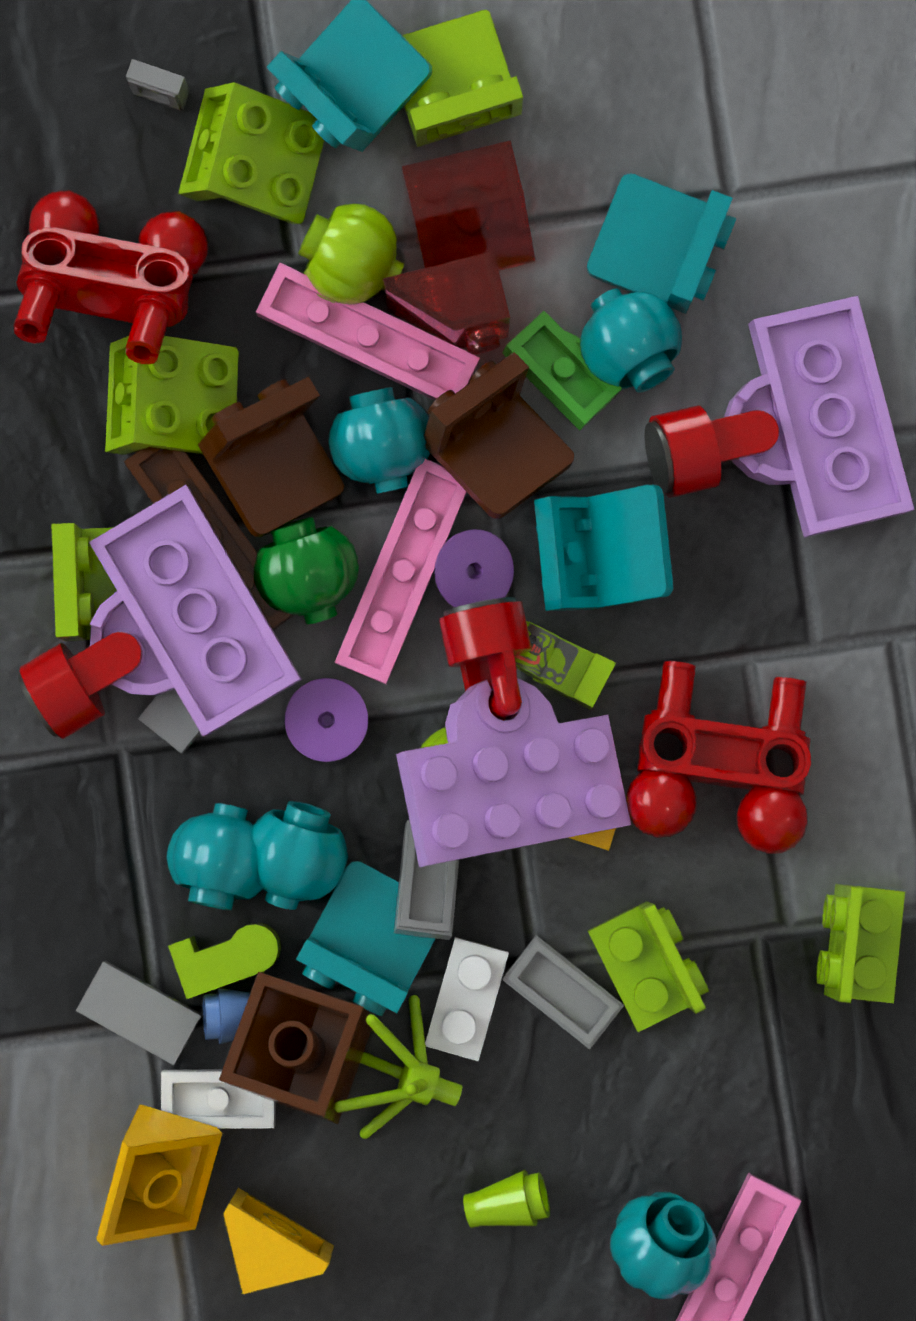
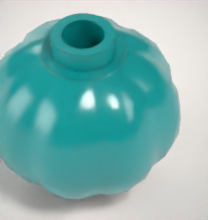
M618 288L611 289L597 297L590 306L594 313L582 329L580 338L581 355L590 372L601 381L621 387L622 390L634 387L637 393L648 391L670 377L675 370L671 362L681 351L682 330L680 322L666 301L654 294L643 291L622 295Z
M392 387L350 396L349 400L352 410L337 414L329 432L328 444L334 464L341 473L351 480L369 484L374 483L377 494L408 487L407 476L412 475L415 469L425 459L428 460L431 454L426 449L424 437L429 415L412 398L395 400Z
M289 801L285 811L273 809L255 822L252 832L257 849V882L267 891L266 902L280 908L295 910L298 907L299 901L320 899L338 885L346 868L348 852L341 830L329 824L331 816L329 812L310 804Z
M215 803L213 813L189 818L172 835L167 850V865L175 884L190 889L188 902L232 911L234 899L250 900L263 889L257 882V849L253 840L252 830L254 825L246 820L248 810L232 805Z
M656 1192L650 1196H640L629 1201L619 1213L616 1220V1228L613 1230L610 1238L612 1258L618 1265L621 1276L626 1283L656 1299H671L676 1295L689 1294L698 1289L709 1276L712 1260L716 1256V1237L712 1227L706 1220L704 1212L693 1202L686 1201L678 1194L672 1192Z

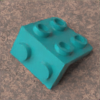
M351 0L300 58L280 51L266 67L279 80L274 87L279 95L297 110L304 105L317 119L312 125L313 129L334 148L342 144L360 152L366 149L432 75L431 64L367 0Z
M629 173L624 175L620 180L588 260V274L595 279L631 293L643 291L654 294L666 301L672 309L686 314L693 297L704 301L716 269L706 265L713 247L724 250L737 219L727 215L733 198L712 190L707 202H704L636 174Z
M643 485L590 497L549 496L534 500L545 611L592 610L664 598L672 593L673 577L664 493L660 486Z
M354 861L346 867L340 882L336 886L314 930L305 941L296 960L306 965L302 974L312 981L331 990L337 981L356 991L352 1001L379 1016H383L386 1008L398 1013L413 980L436 938L395 934L394 927L399 882L360 861Z

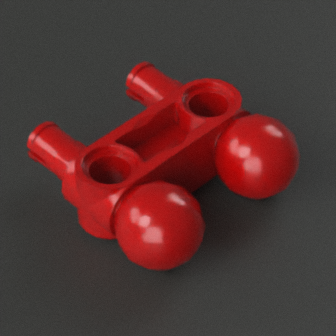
M71 190L52 192L40 198L31 211L29 220L30 234L27 235L22 243V266L16 284L24 296L14 322L16 336L29 343L44 342L55 308L130 322L133 324L126 344V355L129 359L139 364H154L158 359L166 328L182 321L188 312V293L193 275L197 274L208 254V240L204 229L195 218L180 211L164 212L148 220L140 232L138 243L98 236L100 221L95 208L86 197Z
M665 661L663 663L657 710H651V714H647L644 717L637 771L640 773L630 783L626 794L628 812L632 823L640 831L656 838L671 837L682 832L693 820L697 802L696 792L691 782L745 789L750 791L741 800L737 811L738 829L743 839L755 850L767 854L783 853L794 848L804 837L808 825L807 808L800 796L804 795L806 776L811 767V753L809 751L811 739L806 736V732L801 730L807 682L787 677L774 678L768 725L762 728L695 719V716L690 714L696 666L684 662ZM662 733L675 735L683 745L682 757L675 761L662 759L654 749L655 737ZM780 749L790 755L793 761V770L790 776L778 777L769 771L766 765L768 751Z

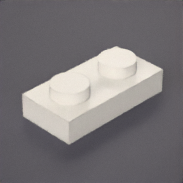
M455 937L426 1037V1047L479 1061L509 955L508 951Z
M222 1069L161 1071L162 1111L217 1128H275L276 1102L219 1081Z

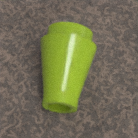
M523 1170L477 1192L464 1194L463 1196L465 1215L470 1228L479 1226H537L539 1219L549 1218L550 1216L548 1194L540 1172L528 1175L527 1171Z

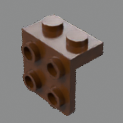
M515 352L497 364L493 360L485 363L473 374L469 384L457 393L453 390H448L440 395L428 409L430 416L424 434L426 449L477 504L494 519L503 518L568 470L574 460V453L568 445L520 396L529 366Z
M309 377L291 386L286 379L280 380L261 391L257 395L260 401L245 409L241 402H236L224 408L211 418L214 426L198 444L247 529L255 537H263L271 533L273 530L337 498L343 492L344 484L303 416L304 412L320 396Z

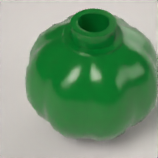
M313 517L290 522L273 530L271 535L274 542L259 549L254 565L253 577L261 597L270 607L277 611L281 610L284 613L297 616L303 615L306 625L337 616L338 613L335 605L340 603L353 590L358 579L359 563L353 544L344 534L332 526L316 528Z

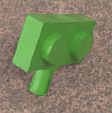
M545 311L539 314L513 338L502 352L505 357L515 352L529 366L526 378L579 431L622 390L621 387L601 381L590 372L581 355L580 338L563 330Z

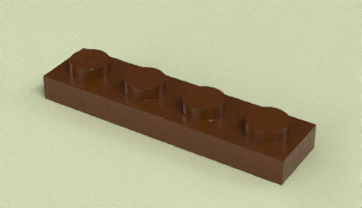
M148 447L139 450L124 461L153 504L187 485L272 629H276L294 616L281 610H275L261 597L253 577L258 553L186 452Z

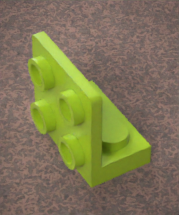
M481 10L402 35L432 66L431 77L404 106L417 147L522 115L523 94L517 76L512 78L510 76L493 20L488 10Z
M235 82L205 89L178 194L195 201L224 198L291 224L303 223L324 139L312 127L317 119L311 112L301 108L297 110L286 102Z
M129 336L110 343L105 452L127 455L148 447L203 454L198 444L214 426L211 418L224 408L237 402L238 349L231 346L164 336L157 361L154 364L145 365L132 361L126 355V344Z
M75 523L51 524L56 637L63 641H87L91 637V625L89 624L97 609L117 591L89 542L112 528L81 529Z
M835 884L834 895L826 894L823 905L822 925L823 928L830 929L828 951H820L816 975L817 984L825 986L824 995L844 1003H851V999L894 1004L905 899L904 891Z
M645 901L587 930L637 1032L684 1009L689 1008L695 1014L706 1009L700 996L709 992V989L695 961L691 962L690 958L682 960L675 944L684 939L669 909L665 910L662 907L657 910L654 904Z

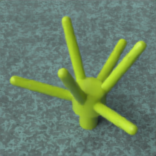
M412 995L409 998L415 1057L375 1015L370 1014L366 1017V1023L405 1066L402 1068L369 1053H363L360 1061L361 1064L399 1079L397 1089L335 1102L334 1110L336 1112L391 1103L360 1130L359 1134L363 1139L373 1135L413 1101L428 1105L431 1099H435L456 1106L460 1099L462 1085L440 1078L439 1068L428 1064L420 999L417 995Z

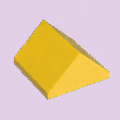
M140 1104L121 1144L96 1240L102 1246L195 1230L223 1133L215 1126Z
M238 1187L223 1215L242 1293L246 1294L323 1274L329 1265L334 1245Z

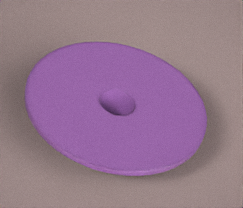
M478 529L465 530L452 536L440 549L435 562V581L442 597L454 608L479 601L504 598L513 581V559L507 546L496 535Z
M321 678L306 683L293 694L285 712V728L293 746L304 756L322 762L337 761L353 753L362 743L368 728V712L360 694L349 684L337 679Z

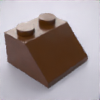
M258 972L219 1081L286 1107L338 1124L342 1112H336L334 1104L337 1101L348 1098L372 1030L366 1023V1017L371 1013L362 1006Z

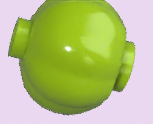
M353 203L337 206L329 219L316 214L298 251L299 255L309 259L304 274L307 275L314 288L321 294L317 295L329 302L335 301L341 304L354 305L362 302L365 303L376 293L378 294L381 289L391 293L404 267V263L396 260L397 236L392 224L379 211L365 204Z

